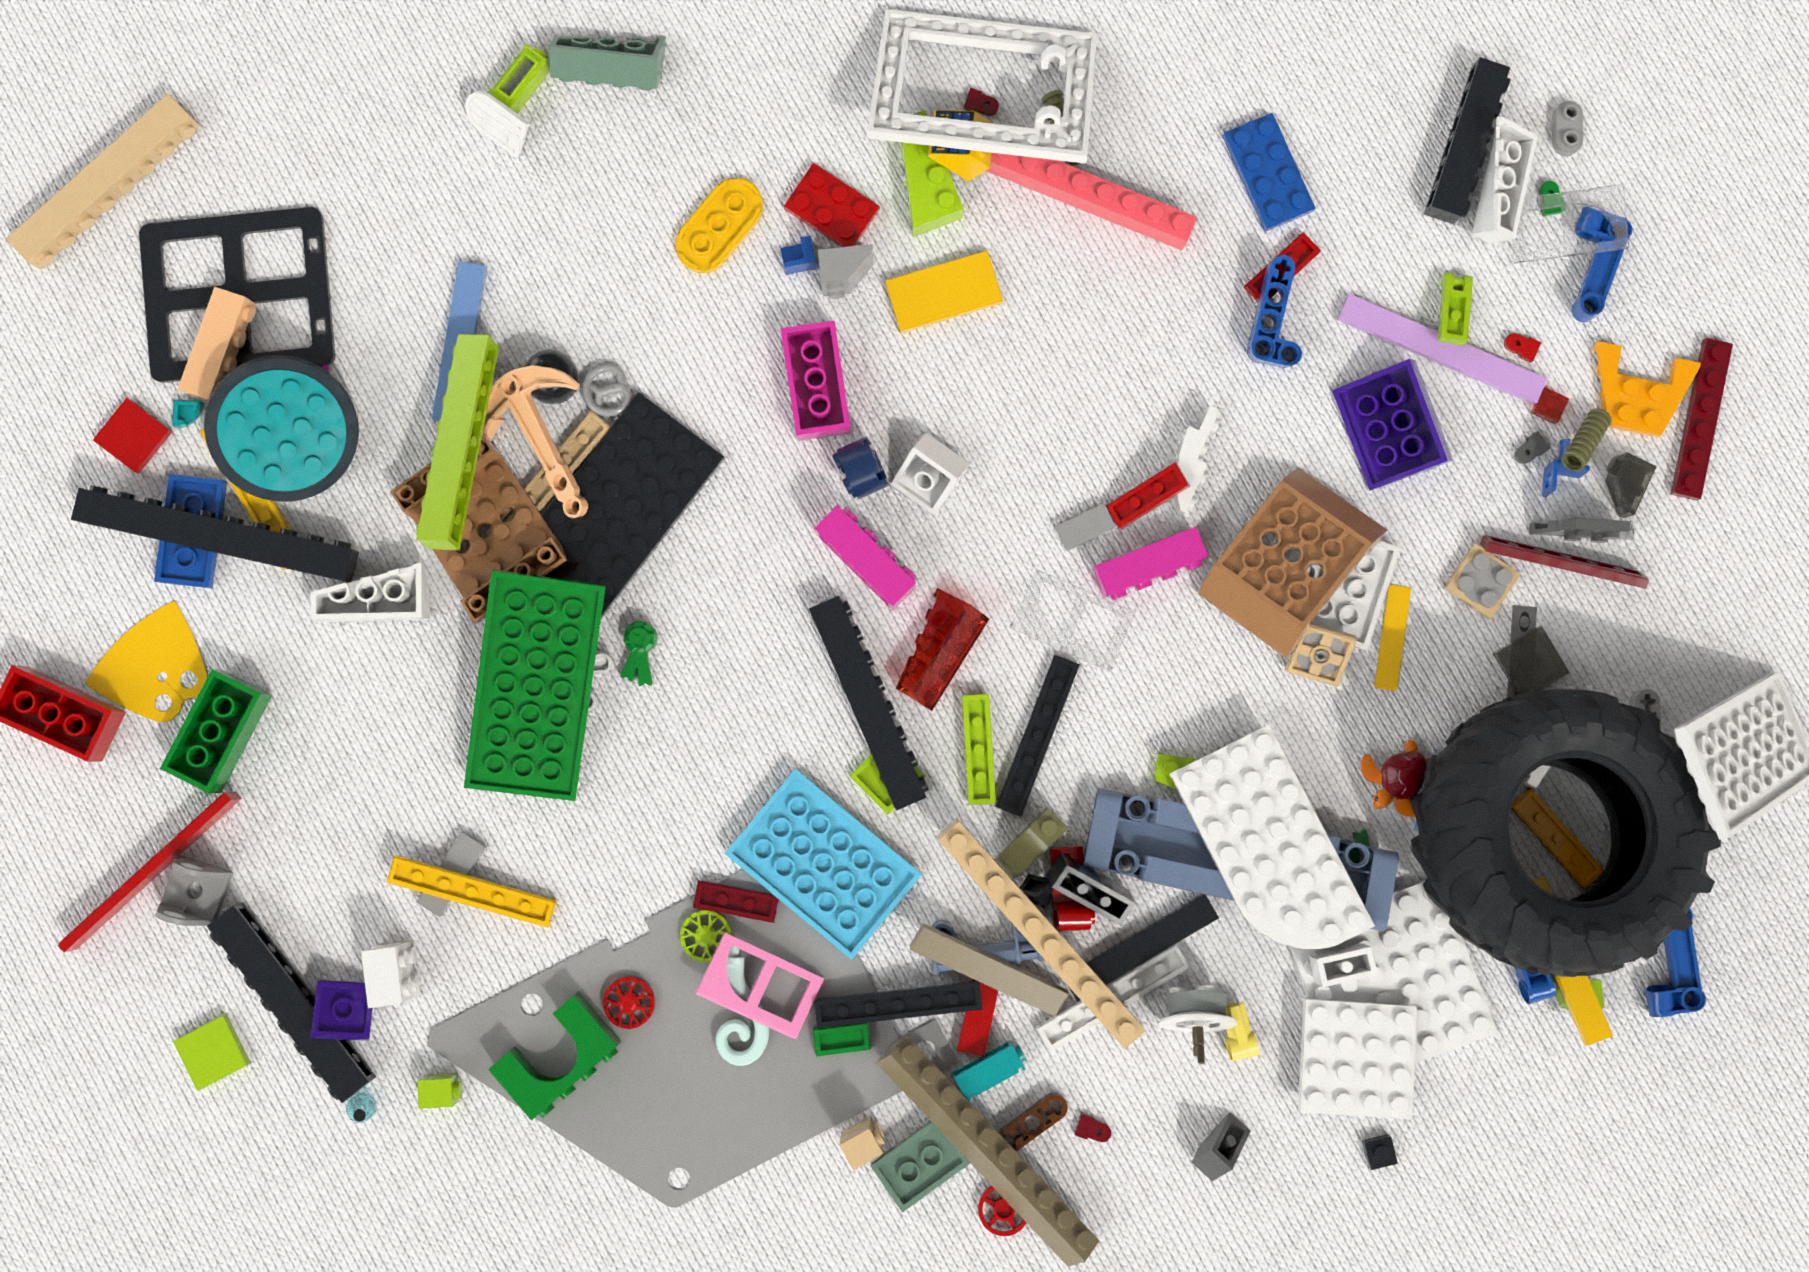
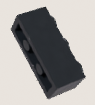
M1062 852L1046 873L1053 889L1119 925H1122L1136 904L1128 889Z

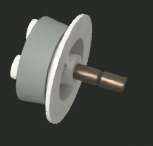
M1210 985L1198 986L1197 990H1187V988L1183 987L1171 988L1170 993L1166 995L1169 1016L1158 1021V1026L1164 1029L1192 1032L1193 1056L1197 1057L1199 1064H1205L1204 1032L1226 1030L1237 1026L1235 1018L1226 1016L1227 995L1220 991H1214V986Z

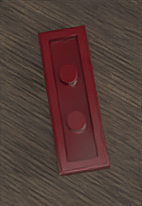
M698 880L693 908L774 923L779 899L772 893Z

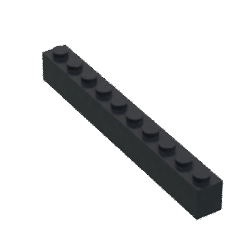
M90 485L89 490L78 488L71 516L73 521L349 583L353 580L359 551L351 549V543L335 540L334 545L324 543V537L308 534L307 539L297 537V531L281 528L280 533L270 531L271 526L254 522L253 527L243 525L244 520L240 518L226 516V520L216 519L217 513L199 510V514L189 512L190 507L173 503L171 508L162 506L163 501L145 497L144 502L134 500L135 495L118 491L117 496L107 494L108 489Z

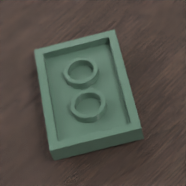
M929 1121L873 1161L870 1167L903 1213L971 1163Z

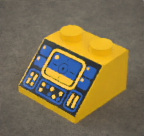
M936 110L933 112V117L993 124L975 111ZM929 145L928 157L968 182L990 168L991 152Z

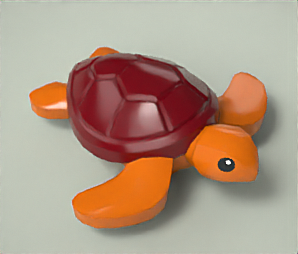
M1413 739L1405 743L1404 752L1389 757L1382 765L1381 770L1376 767L1369 754L1362 757L1361 772L1363 777L1368 782L1382 785V789L1377 791L1374 796V808H1386L1394 798V806L1399 814L1415 817L1409 798L1416 795L1421 789L1427 770L1426 763L1429 758L1425 759L1423 754L1417 752L1418 747Z

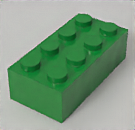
M211 669L160 769L209 794L222 793L272 694L224 670Z

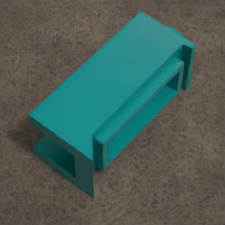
M1010 1040L986 1053L984 1057H979L953 1072L954 1079L963 1096L970 1102L972 1094L977 1096L1019 1073V1068H1022L1023 1071L1026 1070L1022 1062L1027 1059L1019 1045L1014 1047Z

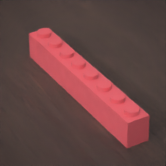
M991 153L990 168L986 170V172L1181 251L1185 247L1197 219V216L1058 160Z

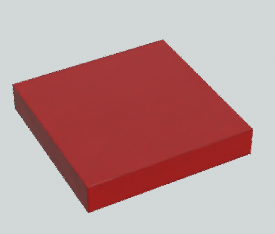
M126 398L94 437L93 441L133 472L139 474L173 431L134 401Z

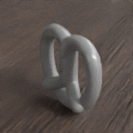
M611 363L599 365L590 370L583 380V399L589 409L595 414L601 416L622 414L633 399L631 391L625 385V374L618 365ZM604 372H614L617 376V382L598 387L592 381L596 376ZM590 390L596 394L595 402L592 399ZM619 392L624 395V402L614 408L602 407L604 397Z

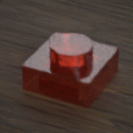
M1544 387L1538 403L1533 405L1530 413L1556 424L1559 422L1569 398Z

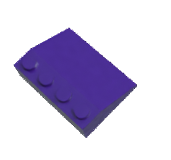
M1407 359L1332 390L1369 491L1453 461L1416 360Z

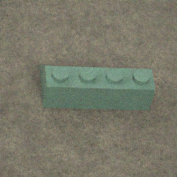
M554 36L549 45L550 78H558L562 82L585 81L590 85H598L600 83L612 84V86L617 88L633 86L645 91L657 89L662 78L666 36H656V42L643 41V36H632V40L618 41L616 36H605L597 41H592L591 36Z

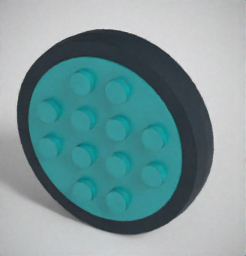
M281 355L260 357L243 363L229 372L218 383L206 407L204 433L207 447L216 466L235 486L262 499L291 502L318 495L330 488L343 476L351 464L357 449L359 424L357 413L349 394L335 377L312 362Z

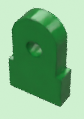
M1554 181L1543 183L1539 189L1542 216L1564 213L1566 211L1564 200L1561 199L1557 183Z

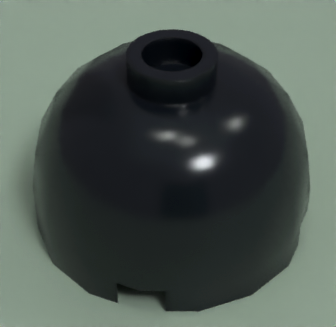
M551 349L538 351L529 358L525 367L537 365L556 368L571 376L579 384L576 365L569 356L560 351ZM566 387L538 388L532 391L531 395L543 404H561L570 399L576 390Z

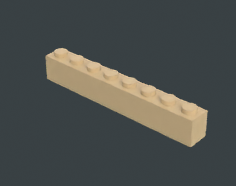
M167 93L11 233L6 240L31 265L40 270L44 266H48L54 261L55 256L74 243L75 238L79 234L91 228L99 216L111 210L119 198L131 192L139 180L151 174L159 162L171 156L179 144L191 138L200 125Z

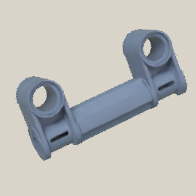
M938 920L932 924L931 927L935 929L941 927L949 929L950 936L956 938L954 928L950 922ZM1012 922V941L974 945V947L1011 964L1017 965L1021 961L1033 959L1044 961V958ZM932 960L934 975H938L939 972L953 970Z

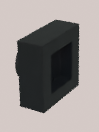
M1389 1134L1361 1140L1370 1170L1398 1164L1392 1138Z

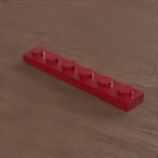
M1711 338L1702 340L1698 358L1701 366L1694 377L1670 495L1695 501L1702 498L1733 348L1732 343Z

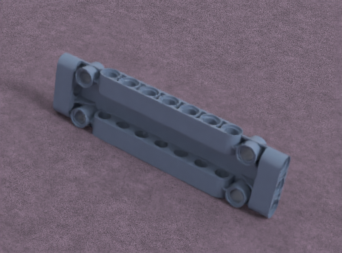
M1098 788L1083 865L1089 868L1135 877L1145 882L1233 900L1185 804L1156 798L1152 800L1142 796ZM1133 801H1138L1143 806V813L1140 816L1132 815L1129 810V806ZM1327 835L1375 925L1370 929L1385 931L1389 920L1399 853L1366 846L1361 843L1341 840L1342 838ZM1352 848L1359 851L1360 858L1357 863L1349 860L1348 853ZM1122 855H1128L1132 858L1133 865L1128 871L1122 870L1119 866V859Z

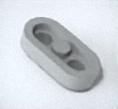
M1574 101L1561 103L1554 110L1552 116V144L1556 153L1561 156L1573 155L1583 144V111L1580 105ZM1566 111H1570L1573 117L1568 116ZM1567 136L1572 138L1573 143L1567 141Z

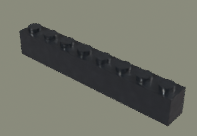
M837 596L809 608L895 810H900L927 798L925 792L929 791L923 775L917 777L914 767L918 766L913 751L907 752L903 742L907 738L901 725L896 727L892 716L896 715L890 700L885 702L881 691L886 689L880 675L874 677L870 666L875 664L869 650L863 652L859 643L864 640L858 625L852 627L849 616H852L853 613L847 600L842 602L840 597Z
M244 903L233 905L207 926L211 932V939L218 946L223 947L228 954L227 959L230 964L235 968H239L244 975L243 979L246 985L259 994L262 1006L267 1011H272L278 1019L277 1024L279 1028L291 1036L294 1040L295 1049L301 1055L307 1057L311 1063L312 1071L327 1083L328 1091L334 1099L340 1100L343 1103L376 1078V1075L349 1040L310 1038L315 996Z

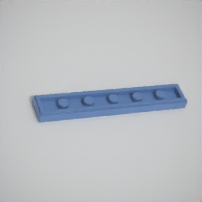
M458 262L432 420L434 421L441 419L443 410L442 400L447 391V376L452 366L453 347L456 345L458 334L476 335L487 273L486 265Z

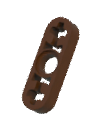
M1049 1093L1003 1126L998 1133L1005 1139L1004 1135L1006 1133H1009L1011 1136L1017 1133L1018 1129L1015 1126L1020 1124L1021 1130L1027 1136L1022 1138L1020 1133L1014 1138V1145L1008 1142L1017 1152L1061 1120L1067 1113V1102L1061 1094ZM1051 1100H1054L1056 1103L1061 1101L1062 1103L1059 1105L1060 1111L1056 1113L1054 1110H1051L1046 1114L1049 1120L1045 1122L1043 1115L1038 1109L1042 1107L1045 1112L1050 1108L1049 1102ZM1030 1115H1035L1040 1119V1125L1035 1130H1028L1024 1126L1025 1119Z

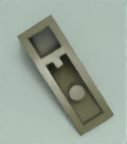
M1045 808L995 858V861L1014 880L1043 854L1068 827L1049 808Z

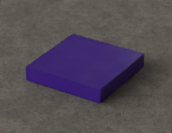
M317 980L310 1038L369 1041L373 1008H368L365 983Z

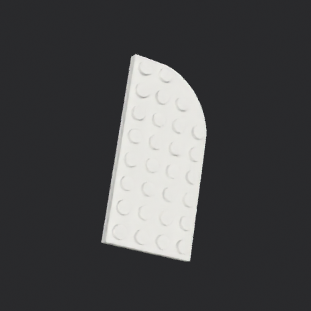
M1270 725L1169 774L1240 913L1261 934L1273 941L1295 948L1323 949L1336 946L1375 926Z

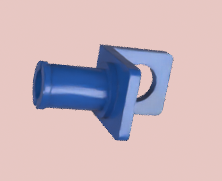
M1571 439L1559 441V460H1553L1544 468L1542 497H1547L1556 490L1557 475L1581 478L1590 470V466L1586 465L1581 471H1571L1562 464V455L1568 448Z

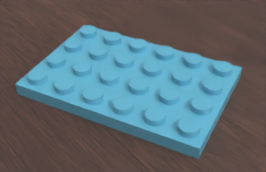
M796 768L724 853L851 960L922 875L920 871Z

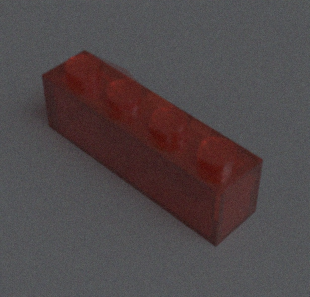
M939 588L936 589L934 594L936 601L933 609L928 608L925 619L927 623L922 634L918 633L915 640V653L913 656H909L896 687L898 691L930 711H933L989 621L987 616L971 604Z

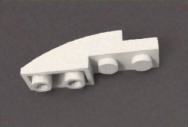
M1212 406L1206 409L1197 429L1188 426L1184 430L1178 446L1175 462L1179 465L1190 484L1189 488L1173 497L1175 512L1179 516H1182L1186 510L1191 512L1197 500V497L1194 496L1197 486H1203L1208 476V472H1205L1208 463L1199 460L1198 457L1203 459L1209 447V443H1206L1209 433L1214 434L1220 423V419L1217 418L1220 410Z

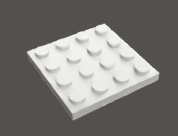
M1379 541L1371 552L1368 551L1312 622L1356 635L1357 641L1354 647L1364 651L1368 650L1401 548ZM1295 549L1286 551L1284 555L1289 562H1296L1301 557L1299 551ZM1312 565L1307 569L1308 575L1312 578H1319L1324 573L1323 569L1318 565Z
M1303 998L1298 1110L1302 1113L1412 1119L1417 1006Z

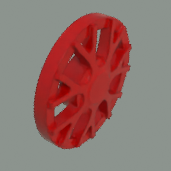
M625 976L615 980L607 988L603 997L605 1015L611 1023L623 1029H634L642 1026L652 1016L655 1008V996L652 988L647 982L634 976ZM627 981L629 991L622 993L619 983ZM637 983L644 987L640 995L633 991ZM611 991L620 996L618 1002L608 999ZM650 997V1006H640L641 998ZM618 1006L621 1012L613 1016L609 1009ZM638 1009L646 1016L641 1021L634 1015ZM623 1013L630 1014V1024L621 1022Z

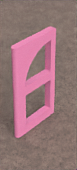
M724 932L695 994L796 1039L824 978ZM732 945L765 960L746 1001L734 992L728 980L727 959ZM776 966L809 981L791 1021L758 1007Z

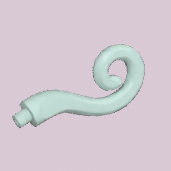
M732 945L727 959L728 980L734 992L746 1001L751 989L748 987L744 977L745 957L739 955L740 949ZM759 1002L758 1007L763 1009L762 1005ZM739 1019L726 1021L717 1031L716 1048L721 1057L730 1064L736 1066L751 1064L763 1054L767 1046L769 1027L753 1020L755 1034L752 1045L746 1050L736 1051L729 1046L728 1035L735 1031L739 1034L740 1039L746 1042L750 1038V1029L745 1022Z

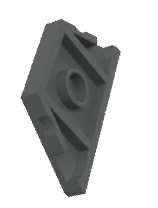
M1571 518L1548 521V524L1530 523L1529 526L1530 535L1564 536V541H1581V538H1591L1593 543H1606L1608 540L1615 539L1634 540V528L1631 521Z

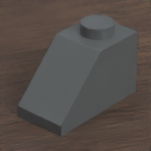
M1231 1112L1228 1113L1200 1144L1191 1163L1211 1181L1216 1180L1233 1169L1251 1131Z

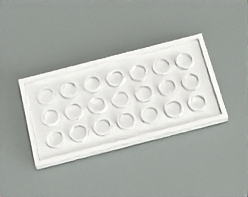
M1779 672L1768 674L1674 729L1676 743L1683 750L1687 760L1688 772L1694 777L1698 787V796L1706 806L1710 816V825L1716 831L1719 840L1731 838L1809 782V742Z

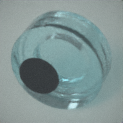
M367 1093L355 1095L346 1105L347 1116L356 1123L368 1121L376 1112V1101Z

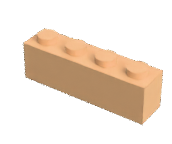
M214 287L178 390L190 396L209 401L218 383L236 368V356L239 348L245 343V331L248 323L254 318L255 303L244 296Z

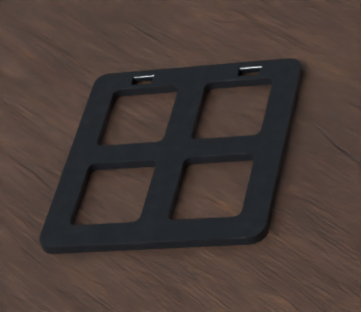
M304 207L149 223L141 227L139 241L150 374L154 380L160 383L181 381L188 360L175 362L172 360L169 315L173 312L207 309L214 287L244 296L255 304L308 299L312 336V345L310 347L254 353L252 350L251 326L248 323L245 331V343L239 348L236 356V367L260 357L281 355L304 359L320 367L334 362L335 344L324 219L322 213L317 208ZM302 229L306 274L303 277L247 282L243 238L246 234ZM214 237L222 238L225 283L223 285L167 291L163 245L165 243ZM317 238L319 253H310L309 239ZM325 320L326 335H317L316 321Z

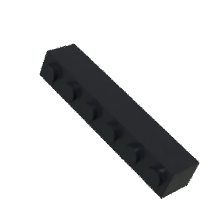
M1479 57L1471 67L1423 215L1453 225L1461 217L1464 218L1467 215L1471 202L1467 201L1470 192L1473 193L1479 177H1476V172L1485 161L1487 152H1484V148L1494 134L1495 128L1491 126L1494 118L1498 117L1502 109L1503 103L1499 101L1501 95L1505 94L1510 84L1511 78H1508L1509 66Z

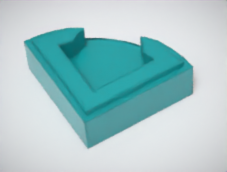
M174 400L172 427L183 428L194 423L203 411L204 402L197 400Z

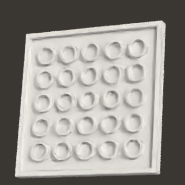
M1425 880L1393 891L1389 920L1385 931L1368 929L1336 946L1323 949H1302L1289 946L1307 998L1417 1006L1415 1064L1498 1033L1463 938L1449 925L1450 918L1427 896L1423 887ZM1362 943L1372 948L1378 975L1322 987L1315 983L1309 955Z

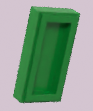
M868 1023L823 1028L813 1027L816 1057L871 1050Z

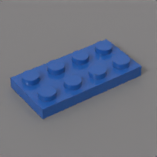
M1273 112L1224 132L1222 138L1265 232L1314 212L1316 209Z
M169 474L164 507L171 508L172 503L190 507L189 512L199 514V510L217 513L216 519L222 520L227 481ZM160 541L154 582L213 589L218 553Z

